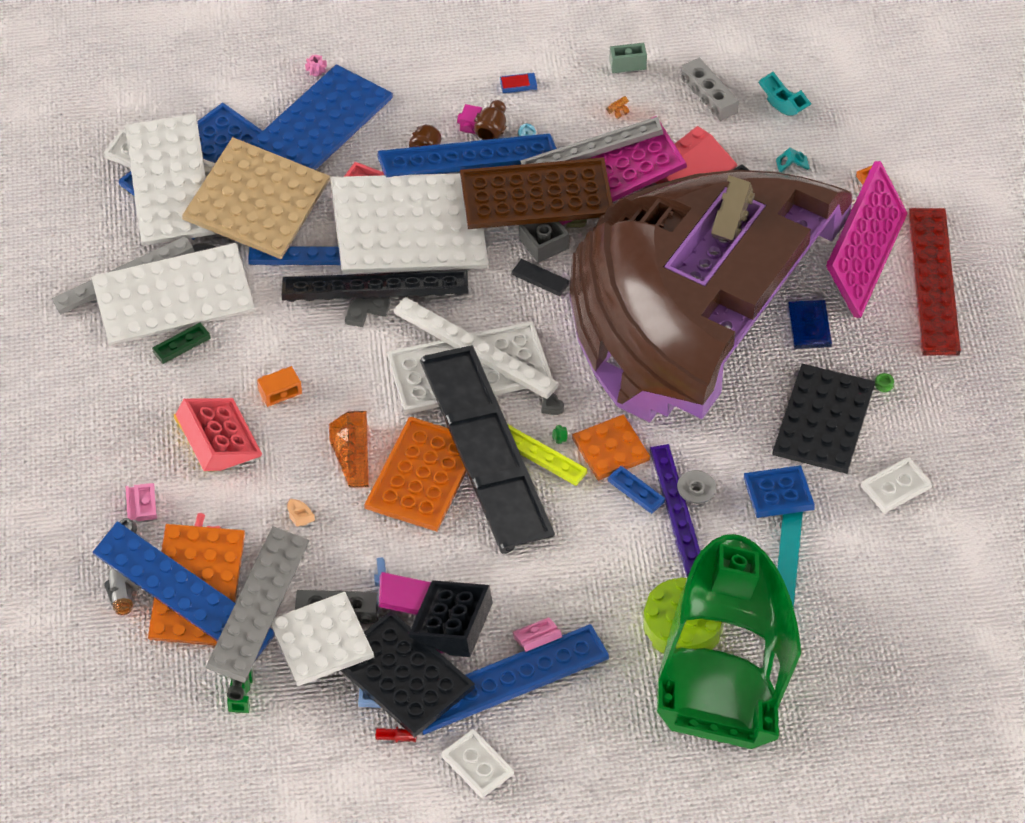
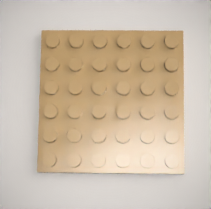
M232 137L183 213L182 219L282 259L330 181V176Z

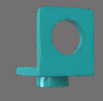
M790 147L776 159L779 172H783L792 163L806 170L810 169L807 156ZM787 156L786 163L782 165L783 158Z

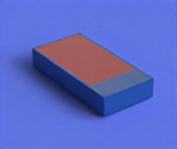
M535 73L500 77L502 93L537 89Z

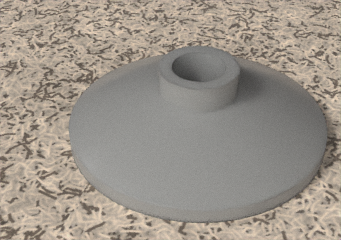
M693 470L684 473L679 478L677 489L680 496L686 501L701 504L708 502L714 497L716 483L709 474Z

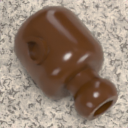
M494 100L491 102L490 107H486L480 113H477L474 120V131L480 139H498L501 134H504L507 127L504 114L506 106L502 101Z
M432 125L418 126L415 132L412 133L409 148L440 145L442 140L441 133Z

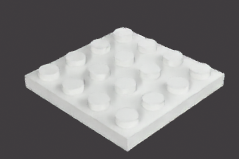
M346 592L275 617L271 624V628L274 631V635L297 686L374 658L373 651Z

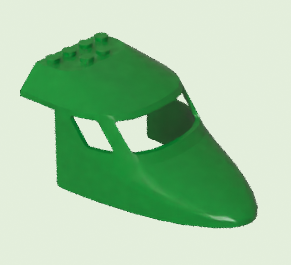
M736 534L720 536L702 549L695 559L678 602L659 672L657 713L671 731L754 749L779 738L778 708L801 656V644L792 600L785 582L766 552L750 539ZM695 619L713 620L736 625L754 632L765 640L762 668L746 659L707 648H676L685 622ZM776 653L780 669L774 689L770 681V674Z

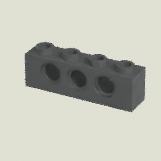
M297 590L295 610L346 592L359 623H376L378 595L377 592Z

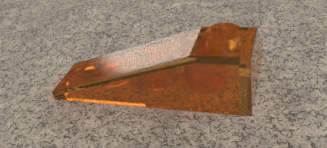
M348 411L329 424V442L334 449L335 456L340 463L349 488L369 487L367 411Z

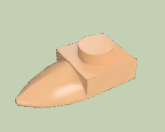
M289 499L287 504L289 517L297 527L315 521L313 512L304 502Z

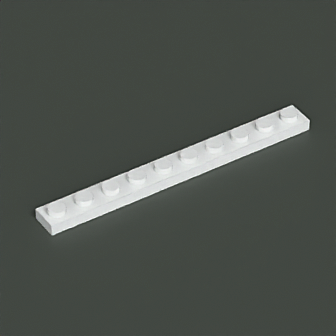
M406 297L394 308V314L455 348L473 345L480 362L546 399L558 388L557 381Z

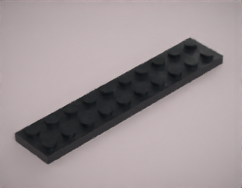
M467 270L283 277L281 295L282 301L287 300L288 302L296 300L314 301L315 299L333 300L339 298L345 300L352 298L369 299L371 297L389 298L392 296L401 298L408 296L425 297L427 295L444 296L446 294L460 296L468 294Z

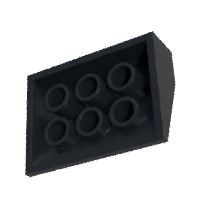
M432 580L410 629L409 637L451 656L471 657L493 604L490 585Z

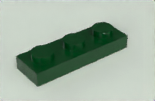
M199 322L152 347V350L159 361L164 364L211 339V336L202 323Z

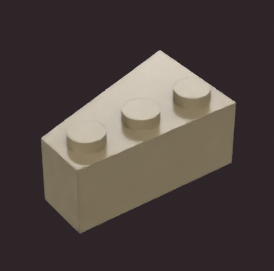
M728 175L727 181H729L726 193L722 195L723 201L720 210L717 211L711 235L713 238L733 243L742 231L740 229L742 221L746 222L749 213L746 210L748 204L753 203L755 193H753L751 182Z

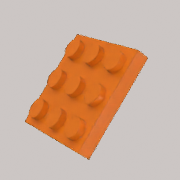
M624 414L572 434L574 443L598 481L609 477L620 466L629 469L650 461L649 453Z

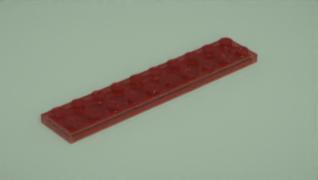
M909 208L922 355L960 356L961 348L946 208Z

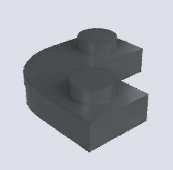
M355 298L349 306L345 317V324L363 327L368 314L386 317L391 304V298Z

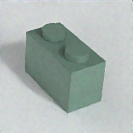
M635 43L610 46L609 62L612 73L647 70L645 44Z

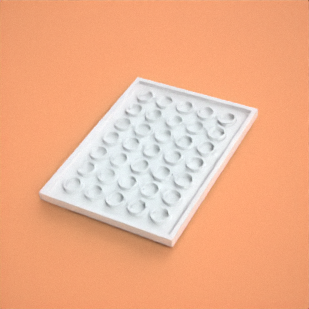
M460 173L404 175L387 178L386 175L331 177L342 273L488 269L489 262L483 228L468 229Z

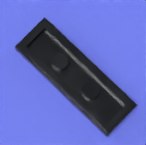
M521 259L512 270V275L557 296H561L569 285L568 279L524 259Z

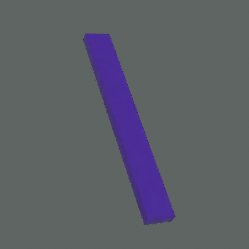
M666 444L650 447V454L662 495L665 498L666 509L686 577H688L695 559L701 552L686 500L680 496L677 489L679 477L670 446Z

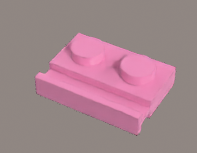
M154 483L134 485V487L125 486L128 519L137 521L157 519Z
M549 617L513 631L514 639L524 648L525 652L562 638L561 630H558L555 623Z

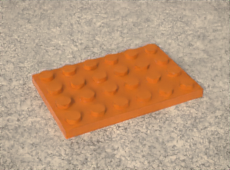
M409 416L364 504L365 509L438 532L466 474V469L449 429Z
M166 524L161 552L224 596L236 602L245 530ZM154 597L148 633L149 640L216 646L218 641Z

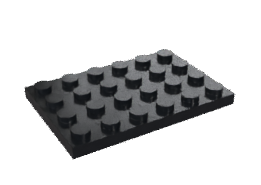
M802 363L772 455L848 474L876 381Z
M391 610L364 631L374 658L340 671L415 738L474 690L475 683L435 648L410 638L409 632L411 627Z

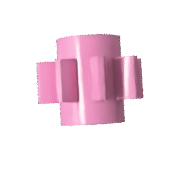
M312 55L309 59H306L305 69L310 71V75L320 76L326 72L327 61L322 60V56Z

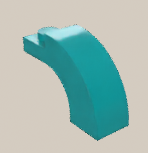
M774 71L761 78L758 82L768 95L767 101L782 114L793 116L811 105V102L802 90L797 93L789 91Z

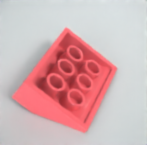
M697 126L675 143L676 148L686 162L687 168L654 183L660 184L699 173L730 171L737 167V163L710 133Z
M233 398L183 399L175 415L203 471H221L261 457L262 452Z

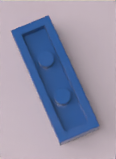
M620 466L608 477L609 483L651 514L665 503V498L623 466Z

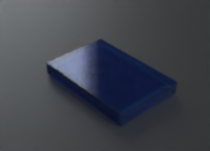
M788 301L794 349L831 348L832 340L826 301Z

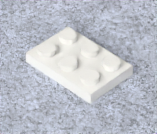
M908 457L862 481L861 487L880 510L886 513L931 489L932 483Z
M474 729L441 752L442 758L481 798L514 775V770Z

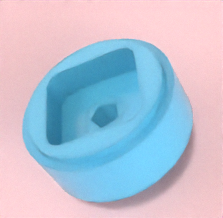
M526 123L519 127L518 137L536 135V130L531 124Z

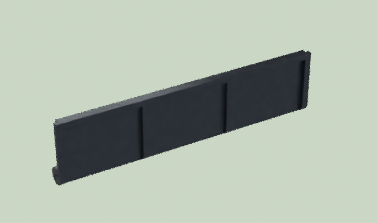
M473 345L423 356L420 359V363L500 552L506 554L514 550L515 546L555 537L554 530Z

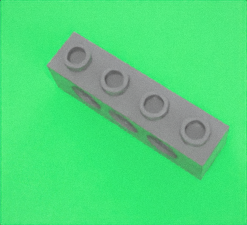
M700 57L682 65V81L688 84L692 92L697 94L701 102L710 109L714 116L722 121L738 113L739 100Z

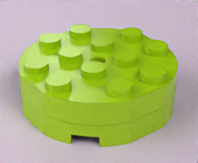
M684 577L670 579L656 586L649 593L644 608V633L651 640L652 646L663 654L678 602L687 580ZM705 619L687 620L676 648L713 649L719 643L724 622Z

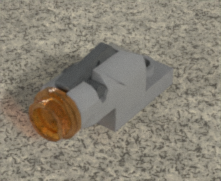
M111 568L109 580L104 583L105 589L116 614L127 615L132 611L133 607L132 593L139 590V586Z

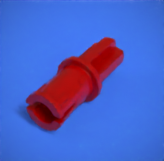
M396 726V729L377 728L375 733L377 740H395V743L398 741L416 742L417 736L414 738L406 729L398 728V726Z

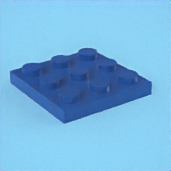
M801 465L744 473V482L756 518L815 510V504Z

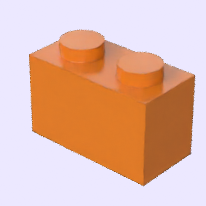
M292 366L257 379L258 391L267 407L302 394L301 381Z

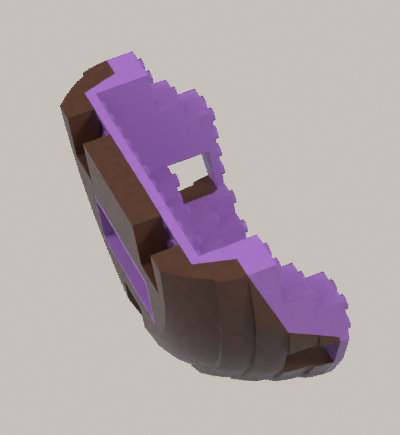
M730 170L699 173L653 185L621 198L617 203L610 205L605 214L599 218L597 225L592 231L590 230L587 233L584 242L581 241L576 252L572 255L570 302L578 343L594 376L615 405L649 423L657 413L668 417L674 407L703 419L722 392L724 363L816 238L821 236L829 241H833L845 225L851 212V192L801 176L770 171ZM728 175L751 182L753 193H755L753 203L748 204L746 210L749 211L746 222L742 221L740 227L742 231L733 243L720 242L719 239L713 238L711 235L717 211L720 210L723 201L722 195L726 193L729 181H727ZM714 251H715V252H718L719 254H717V255H712V254H710V252H714ZM707 264L709 267L704 268L700 265ZM611 355L622 369L607 362Z

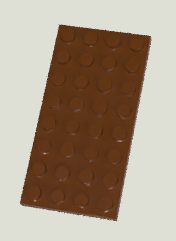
M604 157L460 170L468 229L600 218L605 214L607 208L613 204Z

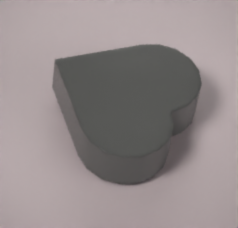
M552 393L548 399L543 397L541 413L559 415L564 412V403L558 399L556 394Z

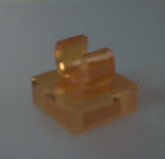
M624 96L611 103L606 110L609 114L615 112V117L619 119L622 117L620 110L625 115L629 113V108L625 106L629 100Z

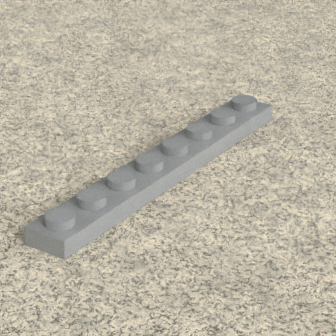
M654 117L521 160V164L587 159L662 135L663 130L658 117Z
M184 236L109 272L194 253V249L188 238ZM92 280L52 298L58 312L62 315L96 299Z

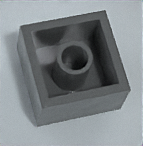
M560 222L519 225V240L537 263L569 249V233Z

